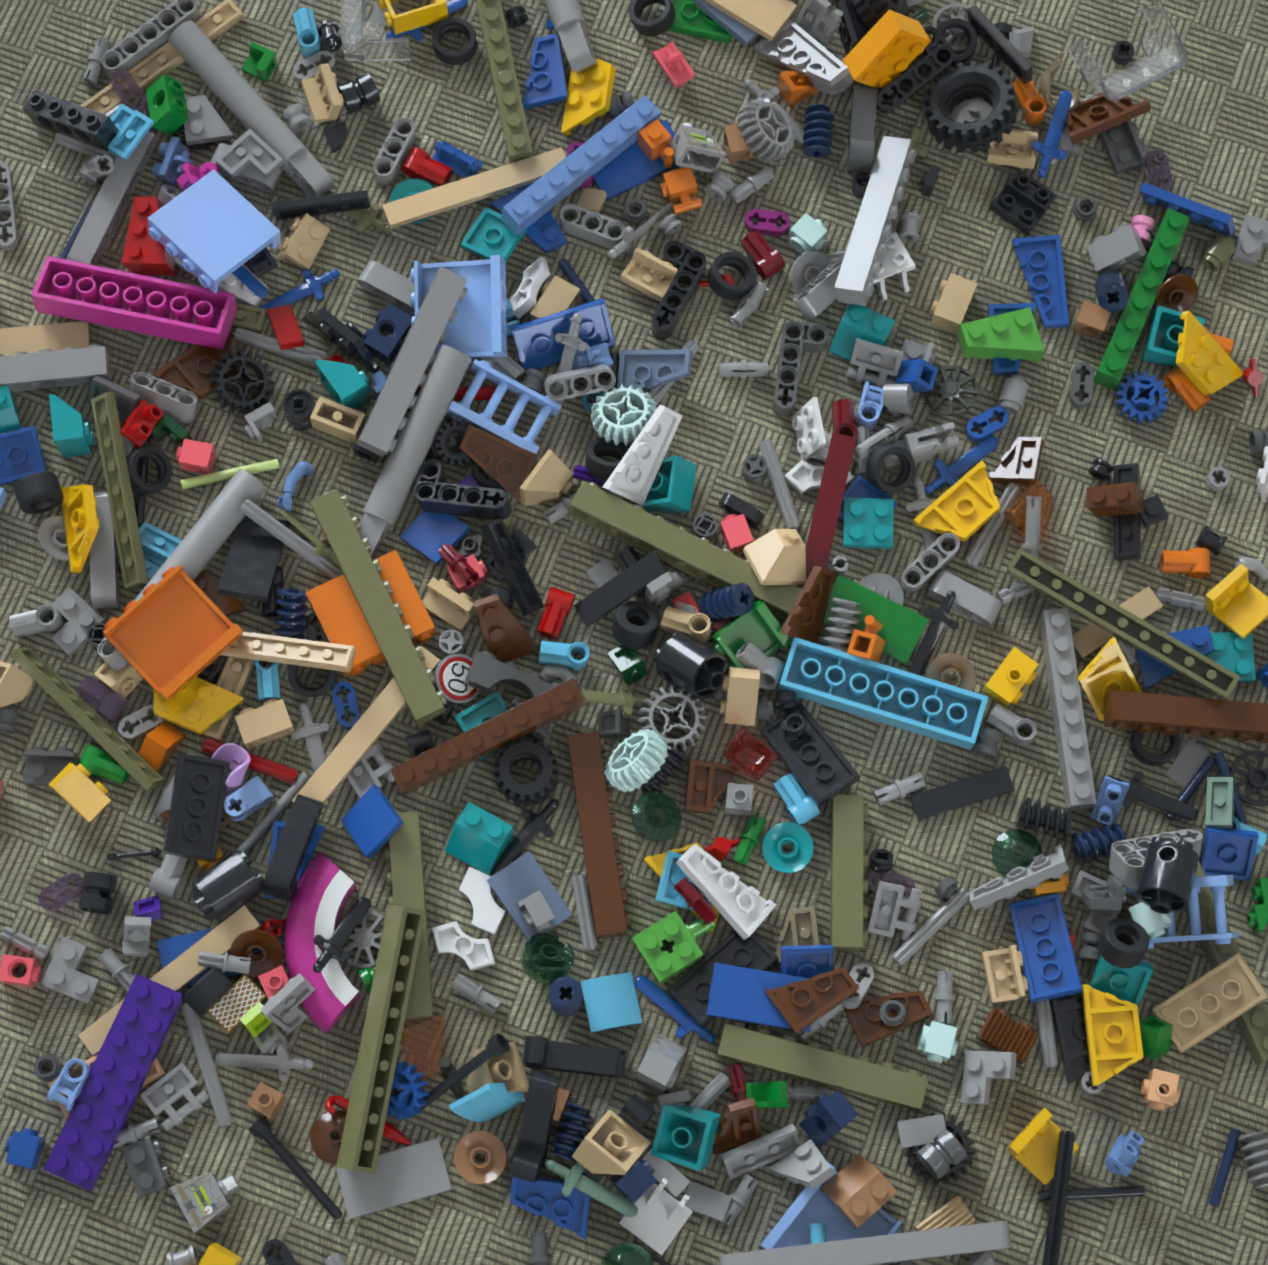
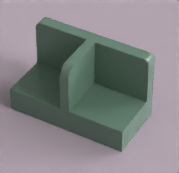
M1207 777L1206 826L1233 829V813L1235 812L1233 777Z

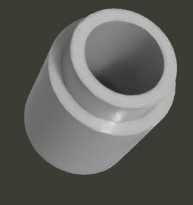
M1020 376L1007 378L1001 392L1000 406L1005 408L1008 413L1017 414L1019 409H1022L1029 385Z

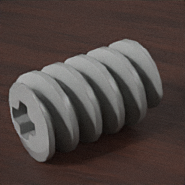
M833 598L832 601L838 604V607H832L830 611L836 614V616L828 617L827 620L833 626L825 627V630L831 636H826L822 639L828 643V646L825 647L847 653L849 646L846 644H849L851 641L849 634H853L854 629H856L852 624L860 622L854 614H861L862 610L856 606L860 603Z
M1267 1131L1247 1134L1238 1138L1240 1142L1247 1143V1145L1241 1148V1152L1250 1153L1243 1161L1252 1164V1166L1246 1169V1173L1255 1175L1248 1180L1250 1184L1257 1185L1254 1189L1268 1187V1136H1264V1133Z

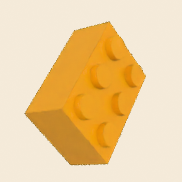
M888 10L843 59V62L848 67L855 81L883 90L907 69L908 65L923 52L931 40L919 21Z

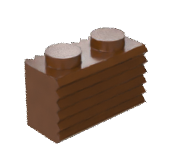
M1135 482L1087 487L1086 508L1097 518L1100 516L1108 518L1109 515L1113 517L1119 514L1122 516L1129 513L1132 515L1138 512L1142 514L1143 490Z
M1001 1008L998 1010L992 1009L975 1038L998 1052L1016 1053V1063L1019 1065L1023 1064L1039 1035L1034 1033L1035 1028L1025 1022L1019 1024L1012 1020V1015Z

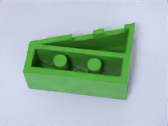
M1030 307L960 324L957 332L963 357L994 359L997 357L1009 358V360L1015 361L1018 359L1032 360V362H1040L1045 352Z

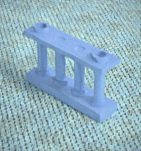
M475 359L470 369L476 373L462 401H458V403L452 401L446 416L455 421H463L466 424H470L475 428L537 454L540 447L536 445L535 440L549 414L557 416L562 406L558 404L557 400L550 399L548 395L543 396L493 369L490 363ZM486 378L498 386L484 412L477 414L471 410L470 405ZM506 390L519 396V399L505 425L500 426L492 422V416ZM530 402L541 408L527 436L522 438L514 434L513 429L527 403Z
M1233 875L1195 877L1189 901L1191 935L1176 936L1174 912H1171L1173 922L1170 923V927L1165 929L1166 936L1151 939L1149 936L1148 948H1154V943L1212 939H1215V944H1230L1231 938L1239 937L1238 932L1227 933L1224 891H1226V886L1234 885ZM1125 887L1126 892H1134V897H1137V889ZM1200 887H1210V892H1213L1217 933L1202 934L1198 898V893H1201Z

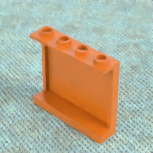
M394 550L377 558L382 569V573L379 574L382 582L388 581L393 592L390 598L393 604L398 602L404 614L400 618L404 625L409 624L415 638L411 639L412 643L416 644L419 642L423 644L430 641L433 635L436 634L435 626L397 551ZM344 574L305 592L329 642L355 646L357 650L350 672H344L345 676L359 675L365 671V667L371 664L379 665L386 661Z
M178 565L176 568L172 566L166 570L161 576L163 579L157 585L154 583L149 585L142 593L144 596L137 602L133 600L123 609L125 613L118 619L116 617L110 619L104 625L105 630L103 631V635L166 703L236 642L243 633V630L236 623L233 624L189 578L181 565Z

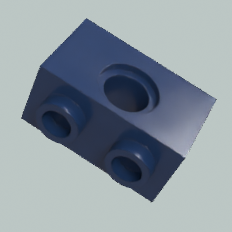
M391 304L385 310L382 309L376 317L374 327L372 329L369 328L363 336L365 346L371 354L390 365L400 351L412 326V316ZM386 330L393 332L390 336L381 335Z
M837 1090L831 1096L825 1093L803 1113L806 1118L799 1125L815 1145L821 1148L859 1114Z
M640 1158L636 1160L625 1175H613L609 1181L627 1200L635 1203L657 1181L653 1176L656 1171L648 1162Z

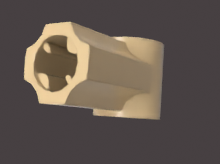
M669 606L665 609L661 621L662 629L681 632L701 643H705L710 639L711 622L707 615L703 613L691 614ZM697 626L705 627L702 631H696L694 628Z

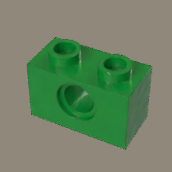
M163 74L146 90L150 119L155 122L152 127L171 136L188 120L183 84Z

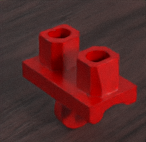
M145 399L141 400L130 417L125 419L120 434L127 437L136 449L141 448L158 420L162 417L163 411L156 404H149Z

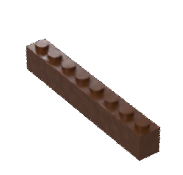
M572 678L390 770L400 792L409 794L588 703L578 682Z
M1111 690L1104 697V727H1113L1115 731L1137 729L1139 733L1161 731L1163 735H1175L1179 732L1185 733L1188 737L1208 735L1212 739L1232 737L1236 741L1255 739L1259 740L1260 743H1268V704Z
M598 732L569 735L568 748L596 940L627 936V928H631L629 912L624 913L623 903H627V893L625 887L621 888L619 878L624 877L622 862L617 863L616 853L620 852L618 837L613 838L612 828H616L615 813L609 812L608 803H613L611 788H606L605 784L606 775L604 772L606 763L602 764L601 754H606L604 739H599Z

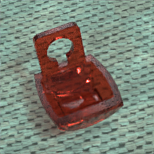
M744 725L730 742L724 756L743 774L759 782L779 755L764 741L747 732L748 727Z

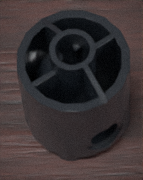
M678 631L673 633L664 646L655 652L653 658L657 662V674L662 679L701 700L710 698L718 691L724 681V675L726 676L728 667L727 660L722 654Z
M1160 837L1152 838L1151 844L1147 848L1136 896L1141 902L1150 906V909L1154 912L1168 914L1170 912L1184 911L1188 908L1199 863V856L1193 850V844L1188 841H1178L1176 843Z
M233 850L225 859L213 865L192 881L193 901L205 917L223 922L265 891L264 878L259 872H252L249 866L252 863L241 850L238 852Z

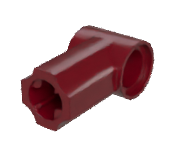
M758 231L748 233L741 240L740 245L754 262V267L763 280L770 278L786 267L780 253L775 249L772 250Z
M840 399L832 402L833 433L857 438L858 431L855 426L854 402L849 401V399Z

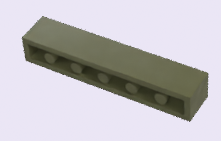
M837 795L831 799L830 945H833V951L861 952L863 945H867L868 930L863 929V919L868 917V904H863V894L868 893V878H863V868H868V853H864V843H868V828H864V818H868V803H864V795Z

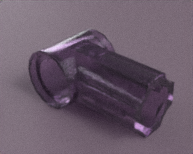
M91 675L83 679L76 691L112 723L119 718L130 704L114 690L110 691Z

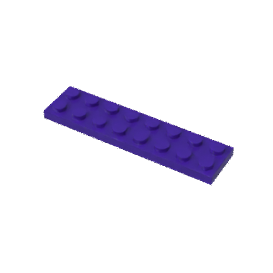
M136 974L95 1059L88 1078L81 1089L82 1091L78 1095L43 1168L44 1170L89 1191L94 1190L185 995Z

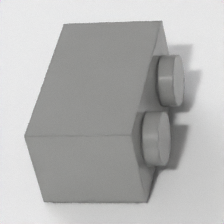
M1130 224L1121 225L1115 228L1113 233L1107 236H1099L1093 240V243L1087 245L1095 269L1100 274L1106 270H1118L1147 255L1138 230Z

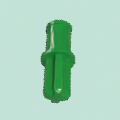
M751 815L744 834L740 835L741 842L734 856V861L740 865L748 864L754 847L759 844L758 838L766 823V820L760 816L757 820V815Z

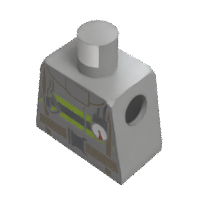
M690 123L682 124L671 142L675 163L678 166L714 174L725 157L724 151L709 131L694 128Z
M210 1172L174 1185L170 1189L193 1233L199 1234L231 1208V1204L226 1196L239 1189V1186L232 1174L218 1182L215 1174Z

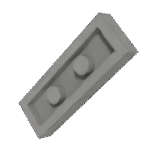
M791 1124L721 1154L726 1173L731 1180L785 1157L797 1149L801 1143L795 1126Z

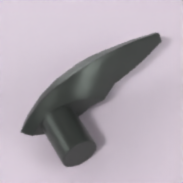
M441 1058V1071L445 1080L456 1072L457 1069L449 1058ZM460 1081L450 1089L457 1100L464 1097L463 1086Z

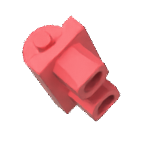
M673 41L664 48L653 52L652 56L674 88L683 86L695 77L694 71Z

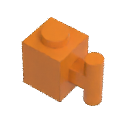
M656 119L638 131V146L651 162L661 157L664 161V167L669 169L673 166L674 150L671 148V135L660 121Z
M684 167L663 173L662 183H660L662 196L667 197L669 203L680 202L679 204L672 205L675 215L703 206L700 197L691 200V198L697 197L698 189L691 168Z
M868 615L864 620L866 623L865 631L854 629L847 653L879 663L885 640L877 635V632L882 629V623L872 615Z

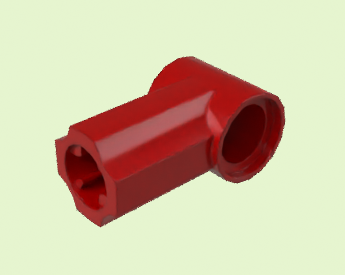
M412 147L401 166V170L407 176L413 179L422 178L437 186L447 184L452 173L451 167L432 159L427 152L418 147Z
M555 587L550 588L544 606L545 611L537 633L549 639H558L566 615H569L572 609L575 594Z

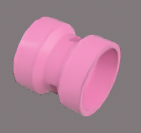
M1136 215L1132 219L1131 226L1138 230L1144 247H1149L1152 240L1150 234L1155 230L1156 221L1145 215Z

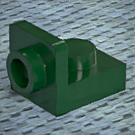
M169 415L158 420L151 432L154 440L160 442L165 435L177 445L179 442L183 444L184 439L193 440L190 433Z
M620 645L607 653L611 662L622 675L624 683L631 685L648 674L643 659L635 649Z

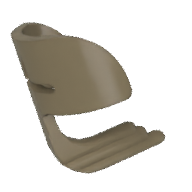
M1063 52L1059 53L1042 74L1039 81L1040 91L1048 105L1053 109L1056 108L1059 96L1050 94L1051 79L1061 68L1062 58L1064 57ZM1075 86L1069 91L1072 94L1069 111L1077 106L1080 98L1079 89Z

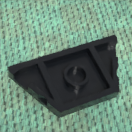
M322 307L314 312L310 311L305 316L304 320L317 329L327 343L337 345L341 354L346 358L350 359L352 357L372 374L377 373L381 369L379 364L370 359L373 355L367 349L361 337Z
M1082 993L1050 999L1067 1084H1071L1090 1070Z

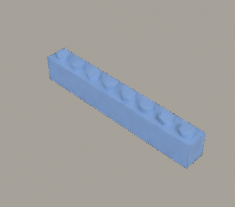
M644 95L506 204L502 209L501 220L518 236L581 186L590 176L596 174L638 140V131L654 120H659L661 111Z

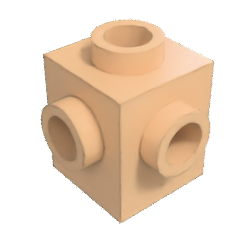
M1155 1068L1150 1070L1147 1079H1143L1140 1094L1144 1095L1142 1102L1149 1103V1108L1158 1111H1165V1108L1168 1109L1174 1103L1177 1104L1181 1089L1177 1087L1180 1075Z

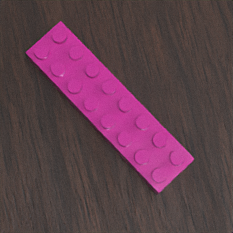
M50 256L46 257L31 294L36 311L40 313L220 350L224 349L237 313L235 296L232 293L218 291L214 294L208 288Z

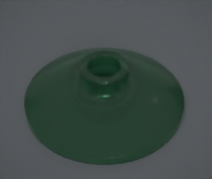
M651 792L641 796L634 804L632 822L637 832L645 839L653 842H663L671 839L678 832L681 826V812L672 798L663 793ZM656 811H660L663 818L657 817Z
M1011 829L1000 834L995 840L991 851L992 861L996 869L1004 876H1007L1010 870L1018 866L1025 868L1030 866L1034 862L1033 858L1043 854L1037 838L1022 829ZM1020 848L1023 851V855L1016 856L1014 849Z

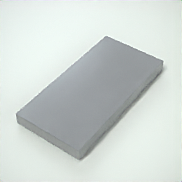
M439 1138L380 1154L375 1174L336 1167L349 1220L452 1190Z

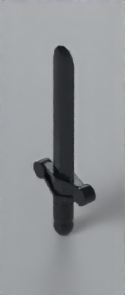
M949 591L946 594V598H944L939 611L925 608L922 611L923 616L932 620L909 669L910 673L923 675L945 626L953 630L958 629L959 623L948 615L954 603L953 601L956 599L954 591Z
M1141 771L1136 772L1130 782H1127L1129 783V789L1123 802V806L1126 809L1131 808L1134 799L1189 821L1197 819L1198 811L1196 808L1140 785L1144 778V774ZM1107 775V776H1109V777H1111L1112 779H1115V780H1117V781L1126 782V781L1121 780V779H1119V778H1116V777L1114 778V777L1111 776V775Z
M552 799L549 805L547 804L539 814L528 809L521 811L522 817L528 823L504 850L491 872L492 876L515 861L539 832L543 833L547 838L553 836V830L549 827L546 820L553 814L554 809L558 808L559 801L557 799Z
M361 897L356 901L328 940L323 938L322 935L315 936L313 943L322 951V954L313 965L315 973H320L331 958L344 963L349 960L350 954L341 948L370 909L371 901L368 898Z

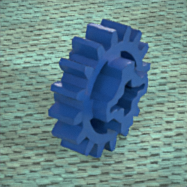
M1136 371L1133 373L1132 378L1127 375L1123 382L1119 383L1117 387L1119 391L1115 394V398L1119 400L1115 405L1116 407L1123 408L1120 412L1121 415L1126 413L1129 415L1128 421H1131L1134 417L1137 424H1140L1142 419H1145L1146 423L1149 424L1152 417L1158 420L1161 416L1160 413L1165 412L1167 408L1165 405L1169 402V398L1165 397L1168 389L1161 388L1164 381L1156 382L1155 374L1149 378L1147 377V371H1144L1142 376H1139ZM1127 390L1129 391L1128 395L1130 396L1129 401L1127 400ZM1155 394L1157 396V405L1155 404L1156 400L1154 399Z
M397 1061L388 1104V1116L395 1114L397 1120L401 1118L408 1119L421 1113L420 1107L427 1105L423 1097L429 1095V1092L424 1090V1086L428 1085V1082L421 1080L423 1072H415L417 1065L409 1066L408 1061Z

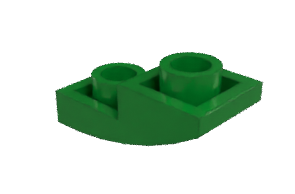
M1260 878L1252 887L1253 900L1258 905L1248 909L1247 924L1249 928H1252L1253 935L1265 930L1268 922V878Z

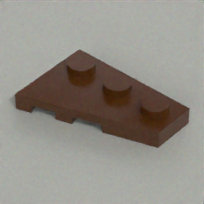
M471 425L468 426L459 447L516 500H519L520 487L529 476L538 456L537 454Z
M819 566L813 567L780 633L817 644L836 577L835 572Z
M498 594L473 602L487 650L497 656L496 660L504 663L540 650L536 641L531 638Z
M842 967L815 975L803 981L789 983L780 988L766 990L765 994L794 1034L797 1035L857 992L859 987L846 969Z
M922 991L894 993L889 996L879 997L865 996L857 1008L847 1009L843 1007L862 1048L933 1016V1012ZM896 1000L905 1007L906 1016L900 1025L888 1026L882 1022L880 1008L886 1001ZM894 1010L888 1012L891 1018L898 1015Z

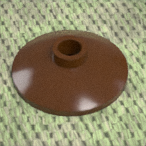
M1184 274L1175 275L1166 280L1156 294L1155 309L1158 306H1162L1179 312L1190 311L1198 295V287L1195 280Z
M249 930L241 933L234 939L230 948V955L251 958L250 971L247 976L258 978V976L279 967L282 960V948L279 941L270 933L262 930ZM253 948H260L261 951L256 952Z
M336 1110L333 1115L329 1112L323 1114L316 1120L311 1129L310 1142L313 1151L320 1159L331 1164H337L347 1114L345 1111ZM335 1131L341 1134L338 1141L331 1139V1134Z

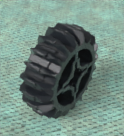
M239 349L237 355L234 350H230L228 357L225 354L220 356L221 362L214 361L213 365L216 369L209 370V374L215 378L209 379L207 383L215 386L209 390V393H217L218 396L213 401L216 403L222 400L223 403L220 406L222 410L230 406L229 414H233L237 409L239 416H242L245 413V409L249 414L254 411V408H260L262 406L261 403L267 404L269 402L265 395H272L273 391L267 388V386L274 385V381L268 380L267 377L273 375V372L265 371L264 368L269 365L267 362L262 365L259 363L262 356L258 355L253 359V351H248L245 356L244 350ZM237 363L234 376L223 378L227 367L230 364ZM245 365L253 369L258 378L250 376ZM242 377V380H245V383L248 384L239 387L240 384L238 385L237 382L233 381ZM224 387L231 388L237 400L233 399ZM259 387L256 396L251 401L245 402L248 389Z
M944 1112L940 1113L944 1115L946 1129L957 1138L967 1155H975V1150L967 1148V1146L975 1144L974 1139L966 1141L965 1138L971 1133L970 1129L962 1132L960 1129L965 1124L963 1121L954 1125L956 1116L952 1115L947 1122L946 1114ZM919 1145L908 1147L912 1148V1151L904 1153V1156H913L914 1158L913 1161L908 1163V1166L913 1167L917 1164L919 1168L914 1174L918 1176L924 1171L923 1181L927 1182L932 1174L917 1156ZM965 1157L957 1165L951 1164L953 1167L942 1176L944 1184L950 1183L949 1175L955 1181L959 1180L957 1170L965 1175L968 1171L963 1164L971 1166L973 1161ZM933 1177V1183L935 1185L939 1184L940 1179L937 1180Z

